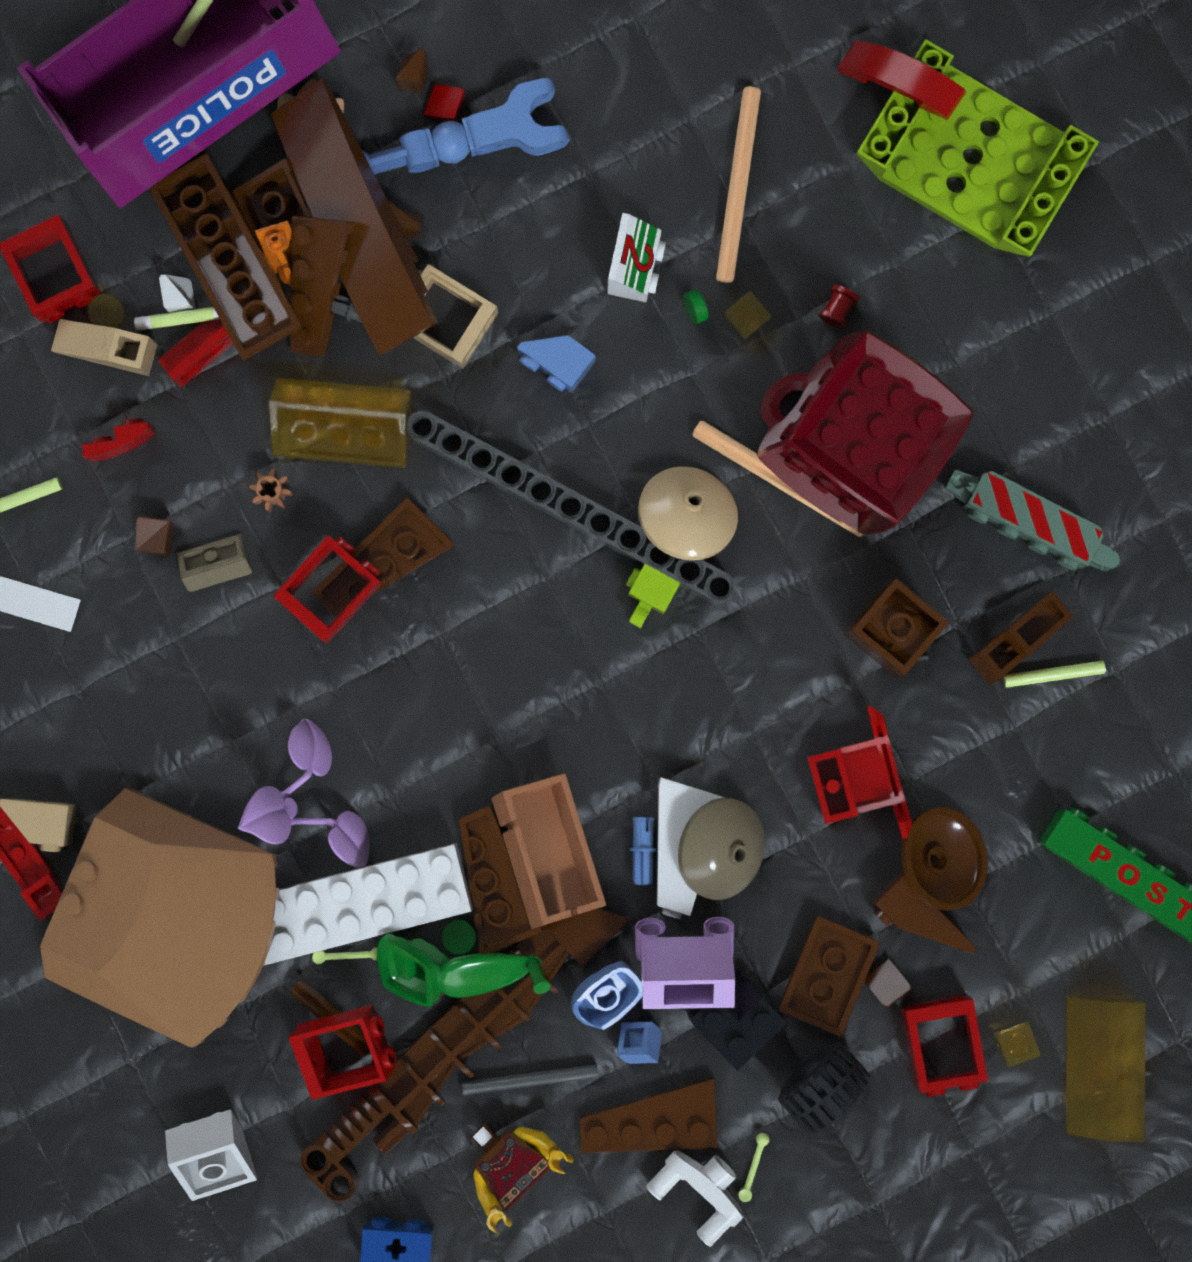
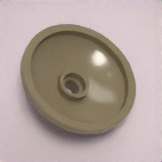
M732 798L712 800L701 806L691 816L680 838L678 863L681 875L692 891L708 899L723 900L737 895L751 883L761 866L765 850V833L759 816L748 804Z

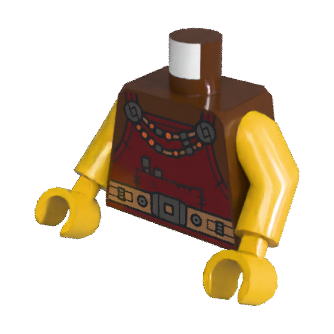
M484 1123L471 1136L483 1150L475 1160L474 1165L476 1168L473 1177L477 1197L485 1214L488 1216V1228L500 1235L496 1224L502 1218L504 1223L511 1227L512 1220L505 1213L501 1212L502 1208L505 1211L510 1209L549 1169L565 1174V1171L560 1168L562 1158L567 1162L573 1163V1156L560 1151V1148L543 1131L523 1126L515 1129L509 1126L498 1136Z

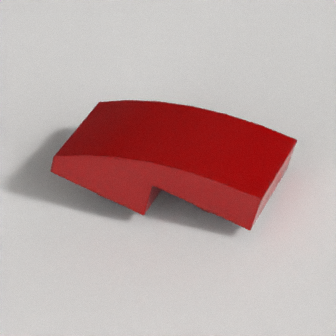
M143 418L126 419L123 421L124 425L114 426L115 440H112V436H99L92 438V443L82 444L83 458L90 462H96L124 454L151 438L155 434V427L148 422H144Z

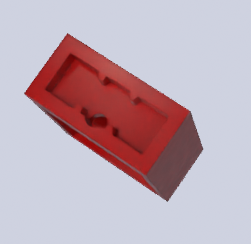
M59 214L0 243V250L32 315L41 322L56 321L65 315L64 311L74 306L77 308L87 306L95 300V296L102 293L67 222ZM62 240L82 282L39 303L19 261Z
M328 535L273 595L276 600L325 643H329L382 585V582L376 578L380 571L366 559L362 563L358 562L351 555L355 549L341 536L335 541ZM334 551L368 583L328 626L299 600L294 593L327 556Z
M963 995L901 1006L914 1084L920 1093L925 1092V1095L929 1097L945 1094L947 1088L959 1086V1090L962 1091L973 1090L980 1087L979 1083L988 1081L974 1000L971 997ZM964 1015L974 1071L927 1079L917 1023Z
M373 1005L301 1023L288 1037L312 1100L385 1082L396 1068L395 1052L392 1047L388 1046L384 1035V1022L376 1014ZM360 1024L374 1064L332 1075L317 1035Z

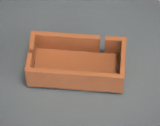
M566 774L505 790L492 797L500 827L507 825L508 831L503 833V838L531 929L606 906Z

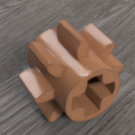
M271 469L269 476H263L259 472L256 473L259 479L257 484L249 485V488L258 495L252 502L258 505L265 501V510L271 512L273 505L277 504L284 509L285 504L283 500L285 496L293 495L284 486L289 482V478L284 476L278 480L275 469ZM268 484L275 487L276 495L274 497L267 494L266 486Z

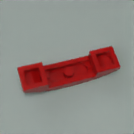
M855 41L837 68L838 72L864 84L870 80L917 101L919 108L945 120L950 118L966 93L965 89L928 65L898 51L868 42Z
M0 807V860L22 889L21 896L39 921L55 911L64 889L37 845L27 841Z

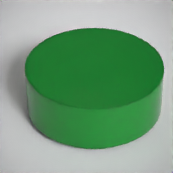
M696 289L683 293L684 306L691 321L695 325L706 321L709 313L702 294Z
M453 920L444 928L442 942L445 948L453 954L467 953L476 942V930L466 920Z

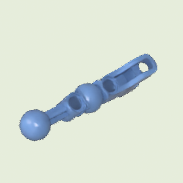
M541 78L518 84L511 91L508 101L504 105L461 118L462 124L455 121H444L437 125L432 133H430L429 128L406 133L399 139L401 146L370 155L363 150L362 152L374 175L406 165L410 173H419L440 166L439 161L458 163L469 152L474 157L509 147H518L525 153L540 156L564 148L569 143L570 138L563 126L542 127L535 123L531 117L535 108L551 101L554 97L555 86L553 81L549 78Z

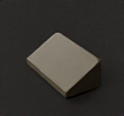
M241 534L177 553L181 580L189 592L252 573Z

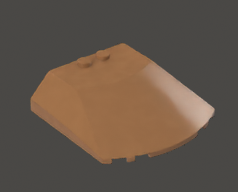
M124 788L94 817L40 944L44 978L186 1046L196 1047L205 1041V1038L216 1028H221L229 1020L227 1017L238 1003H242L245 1000L265 963L276 927V921L273 920L275 902L279 900V888H276L275 868H278L276 854L141 792Z

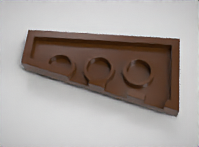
M406 498L355 548L351 555L360 563L366 559L380 571L376 578L382 582V585L373 593L374 595L453 548L455 544ZM343 560L311 593L334 616L338 617L366 586L368 581Z
M487 806L459 818L465 862H467L470 879L468 881L470 894H472L475 927L478 931L480 944L478 945L479 953H493L543 932V926L531 929L503 838L504 832L499 825L493 806Z
M714 1077L688 1086L683 1085L673 1088L671 1091L654 1096H646L627 1104H619L580 1116L581 1153L717 1148Z

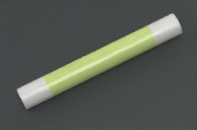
M214 307L135 317L134 324L136 330L139 331L219 320L220 318Z

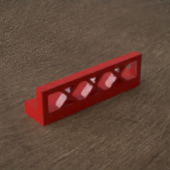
M220 319L205 321L165 353L158 361L173 381L180 387H183L233 345V342Z

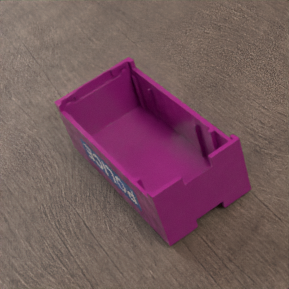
M130 0L34 68L27 60L18 66L17 69L76 155L119 209H121L341 53L313 0H290L295 7L290 12L282 5L287 0H213L185 47L175 44L173 38L197 0ZM277 7L284 15L279 20L272 13Z

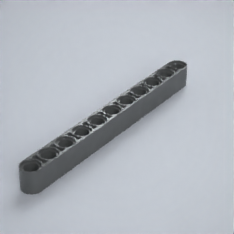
M417 411L409 417L407 430L413 441L642 566L647 564L680 582L679 586L711 603L722 604L728 601L734 594L735 582L733 578L704 560H683L669 555V560L665 564H655L650 558V552L656 546L648 539L641 526L430 412ZM426 420L432 423V430L429 434L419 436L415 433L414 429L418 422ZM451 436L459 437L462 440L461 447L455 452H449L444 449V442ZM480 452H486L492 458L491 463L485 468H478L473 464L475 455ZM509 468L518 469L521 472L520 480L515 484L504 482L502 476L505 470ZM538 484H545L551 489L550 496L545 500H537L532 496L533 488ZM567 500H575L581 508L577 515L567 516L561 510L562 504ZM605 516L610 522L608 530L605 532L593 530L591 521L594 517ZM628 531L635 532L639 537V544L635 548L629 549L624 547L620 541L623 533ZM686 563L694 564L698 569V577L693 581L682 578L680 574V567ZM721 579L726 582L728 586L727 594L723 597L714 596L710 591L711 581Z

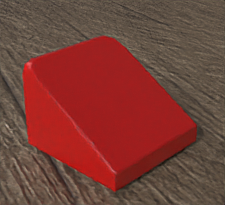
M434 84L423 114L424 117L439 122H457L466 97L465 90L458 87Z

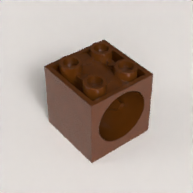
M895 578L881 588L843 635L892 676L900 677L905 676L949 622Z

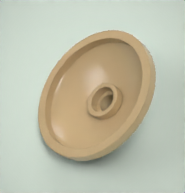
M673 467L661 471L646 484L639 499L638 516L645 535L658 549L675 558L702 560L712 557L729 544L737 528L738 511L731 492L717 477L698 468ZM689 500L696 501L698 505H692Z

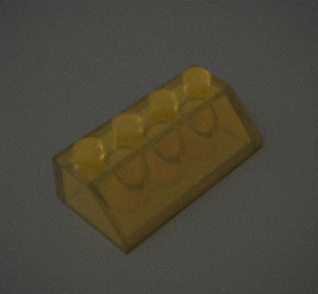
M285 378L276 379L269 401L272 456L406 467L409 440L407 422L411 416V390Z
M1067 996V1134L1110 1142H1145V1002L1127 997Z

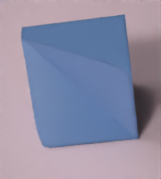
M652 1021L621 1023L617 1056L629 1064L658 1063L662 1036L661 1029Z

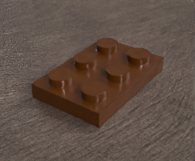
M816 915L778 1005V1011L842 1037L880 942Z

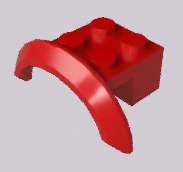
M868 706L867 711L874 739L807 756L825 824L859 816V813L892 805L901 837L906 839L913 824L894 761L884 716L873 707Z

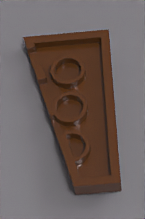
M292 216L291 305L303 328L291 334L290 352L314 356L326 354L334 313L331 311L334 297L339 296L341 283L338 282L341 264H346L349 250L345 246L348 234L353 233L355 224L353 221Z

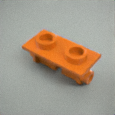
M285 221L255 230L274 273H279L283 283L291 285L292 230L289 222Z

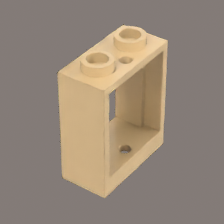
M428 264L424 271L418 270L428 291L434 283L478 311L454 350L425 332L418 334L414 339L464 369L498 314L497 306Z

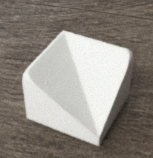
M160 275L163 306L169 313L196 309L190 279L172 275Z

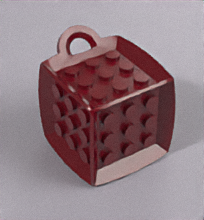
M869 331L854 332L840 339L808 373L789 374L776 381L768 389L761 404V414L769 429L760 444L757 456L778 478L827 515L856 529L858 533L877 534L896 526L918 502L949 460L974 414L973 410L953 390L913 358ZM792 391H803L797 404L784 417L779 411V405L783 397Z

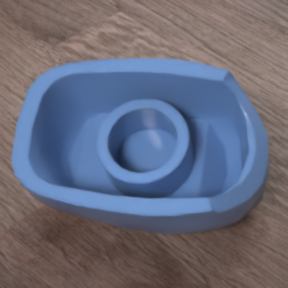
M618 961L590 975L575 989L571 996V1009L576 1018L583 1024L604 1030L619 1021L642 997V982L625 962Z

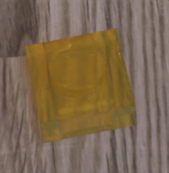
M751 291L724 311V316L744 340L771 319V315Z
M1023 1022L995 1033L1003 1058L1009 1068L1041 1056L1029 1023Z

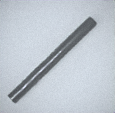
M597 1064L463 1081L462 1090L463 1095L599 1077Z

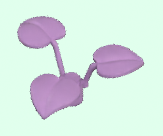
M303 718L293 728L288 740L289 755L298 768L305 770L303 776L282 792L272 786L258 789L245 807L238 829L253 834L267 843L280 844L287 840L293 825H329L332 829L328 834V842L333 852L342 861L353 867H365L369 859V834L364 821L357 814L350 811L342 812L338 815L337 821L332 818L295 817L298 811L297 804L288 795L306 782L312 773L319 777L326 775L332 763V751L327 737L315 723Z

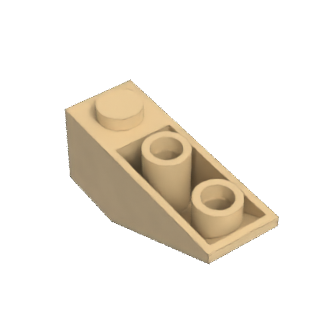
M59 319L51 351L149 376L158 344L149 336L112 327Z

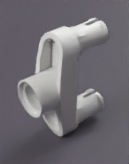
M674 1150L665 1160L666 1165L646 1186L654 1197L661 1200L680 1179L686 1180L712 1204L716 1212L697 1230L698 1237L709 1247L730 1226L735 1227L744 1217L737 1201L727 1189L736 1178V1174L726 1162L716 1155L703 1166L685 1153Z

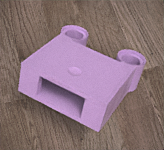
M712 917L704 922L703 937H666V926L663 921L657 918L639 920L635 926V955L641 961L643 1009L734 1008L733 922L725 917Z

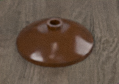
M946 807L926 810L912 820V828L907 838L902 841L901 859L905 877L913 892L927 905L938 910L963 908L977 898L986 880L988 861L984 841L976 826L961 812Z

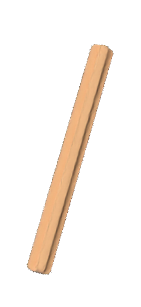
M752 86L744 87L742 93L716 280L725 283L733 282L735 276L761 90Z
M700 421L692 434L694 438L858 537L864 535L858 533L856 529L835 520L800 496L758 459L757 453L705 421Z

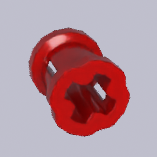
M833 285L831 289L832 296L825 310H821L818 317L833 327L845 329L847 325L845 320L853 304H857L860 297L845 287Z

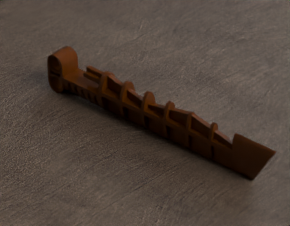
M597 908L543 925V932L515 943L505 954L536 955L540 958L546 980L550 983V990L556 994L559 991L551 981L569 953L584 967L629 920L627 917ZM528 972L524 977L501 989L481 995L459 998L396 1060V1068L387 1081L371 1085L369 1087L370 1094L367 1097L361 1095L359 1097L361 1103L358 1106L352 1104L350 1106L352 1112L349 1115L343 1113L341 1115L343 1121L340 1124L333 1122L331 1124L333 1130L330 1133L324 1131L304 1150L300 1159L301 1168L330 1200L344 1202L356 1193L360 1184L359 1176L344 1158L390 1113L395 1118L372 1139L377 1149L385 1155L409 1132L415 1134L419 1130L418 1124L434 1100L441 1106L446 1103L439 1092L456 1066L470 1078L475 1075L462 1059L489 1042L500 1050L503 1046L496 1038L524 1020L528 1022L531 1019L529 1015L543 994L534 992V984L530 973ZM313 1150H319L326 1156V1165L323 1168H318L311 1162ZM341 1175L348 1179L350 1188L347 1193H341L334 1187L336 1176Z

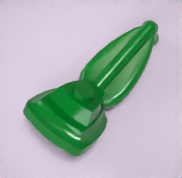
M387 933L378 944L377 963L383 986L399 997L418 1005L431 1007L439 999L441 992L455 998L485 994L516 982L528 972L533 981L535 993L543 994L550 989V983L546 980L541 966L542 961L536 955L521 956L501 953H480L448 959L437 947L421 938L409 941L401 936L397 937L390 933Z

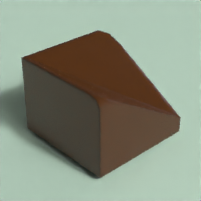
M419 49L404 57L401 72L396 77L398 90L419 93L424 91L428 68V58L425 50Z
M389 202L406 237L419 239L422 235L423 214L401 211Z
M137 516L135 551L170 556L175 523L169 520Z

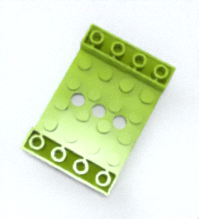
M925 39L914 59L928 65L965 89V95L950 118L945 120L919 108L917 101L894 91L856 155L880 181L991 247L1030 257L1099 141L1071 124L1063 132L951 66L950 63L954 55ZM984 121L993 122L997 127V134L994 136L984 135L980 129V124ZM967 149L976 150L980 154V162L978 164L967 163L963 157V152ZM950 177L960 178L964 184V189L958 193L950 191L946 184L947 179Z

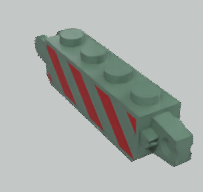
M954 470L945 485V490L964 503L962 508L969 511L968 516L971 519L982 524H986L987 521L999 527L997 531L1000 534L1014 540L1018 536L1029 542L1027 547L1042 555H1046L1048 552L1058 557L1057 562L1070 570L1076 571L1077 568L1082 569L1091 566L1104 572L1110 569L1113 570L1120 564L1119 561L1121 560L1118 553L1101 543L1104 537L1101 527L993 471L976 477L959 470Z

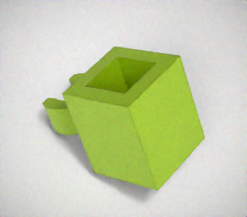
M644 564L642 570L635 568L626 586L631 588L628 596L639 601V604L629 623L641 629L651 608L664 614L680 582L647 564Z

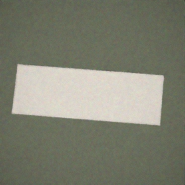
M0 576V611L71 632L81 600Z

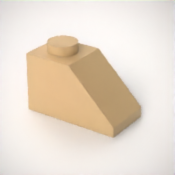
M17 798L0 799V807L29 843L41 844V851L61 852V846L73 844L76 804Z

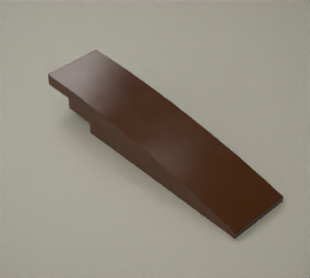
M320 79L272 112L271 116L312 216L355 222L353 233L348 234L345 248L349 250L346 264H341L339 275L379 356L385 355L437 324L438 321L424 296L428 290L414 264L419 260L326 80Z
M205 148L149 188L243 361L303 328L208 148Z

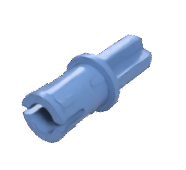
M632 817L633 848H629V851H633L632 881L636 885H649L653 880V852H656V848H653L654 818Z

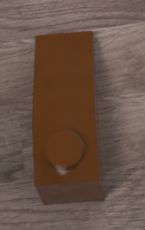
M901 873L871 901L877 907L873 913L887 927L893 923L899 929L972 954L977 950L938 909L927 905L917 897L909 886L905 875Z

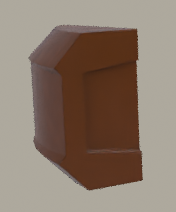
M284 158L232 191L260 247L261 244L255 230L285 221L289 222L292 230V216L313 217L288 158Z

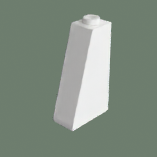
M660 777L658 782L656 904L663 908L662 914L681 919L682 914L691 915L697 895L685 883L679 868L678 848L682 832L688 820L701 806L712 800L725 797Z

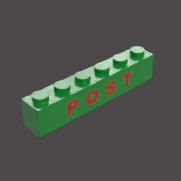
M1073 807L1070 811L1058 809L1037 843L1192 944V885L1186 882L1182 886L1173 880L1175 874L1158 863L1153 867L1144 861L1147 855L1131 845L1124 848L1115 842L1118 836L1102 826L1098 830L1087 823L1090 818Z

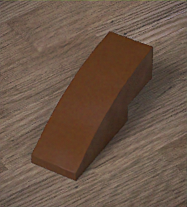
M1051 591L1005 627L968 660L985 681L991 685L1002 679L1023 659L1034 653L1074 616L1057 595Z

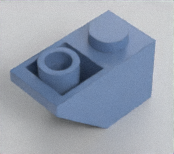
M569 335L521 342L517 347L518 354L522 356L519 361L533 372L539 369L548 376L546 381L560 392L567 389L572 393L595 363V354Z

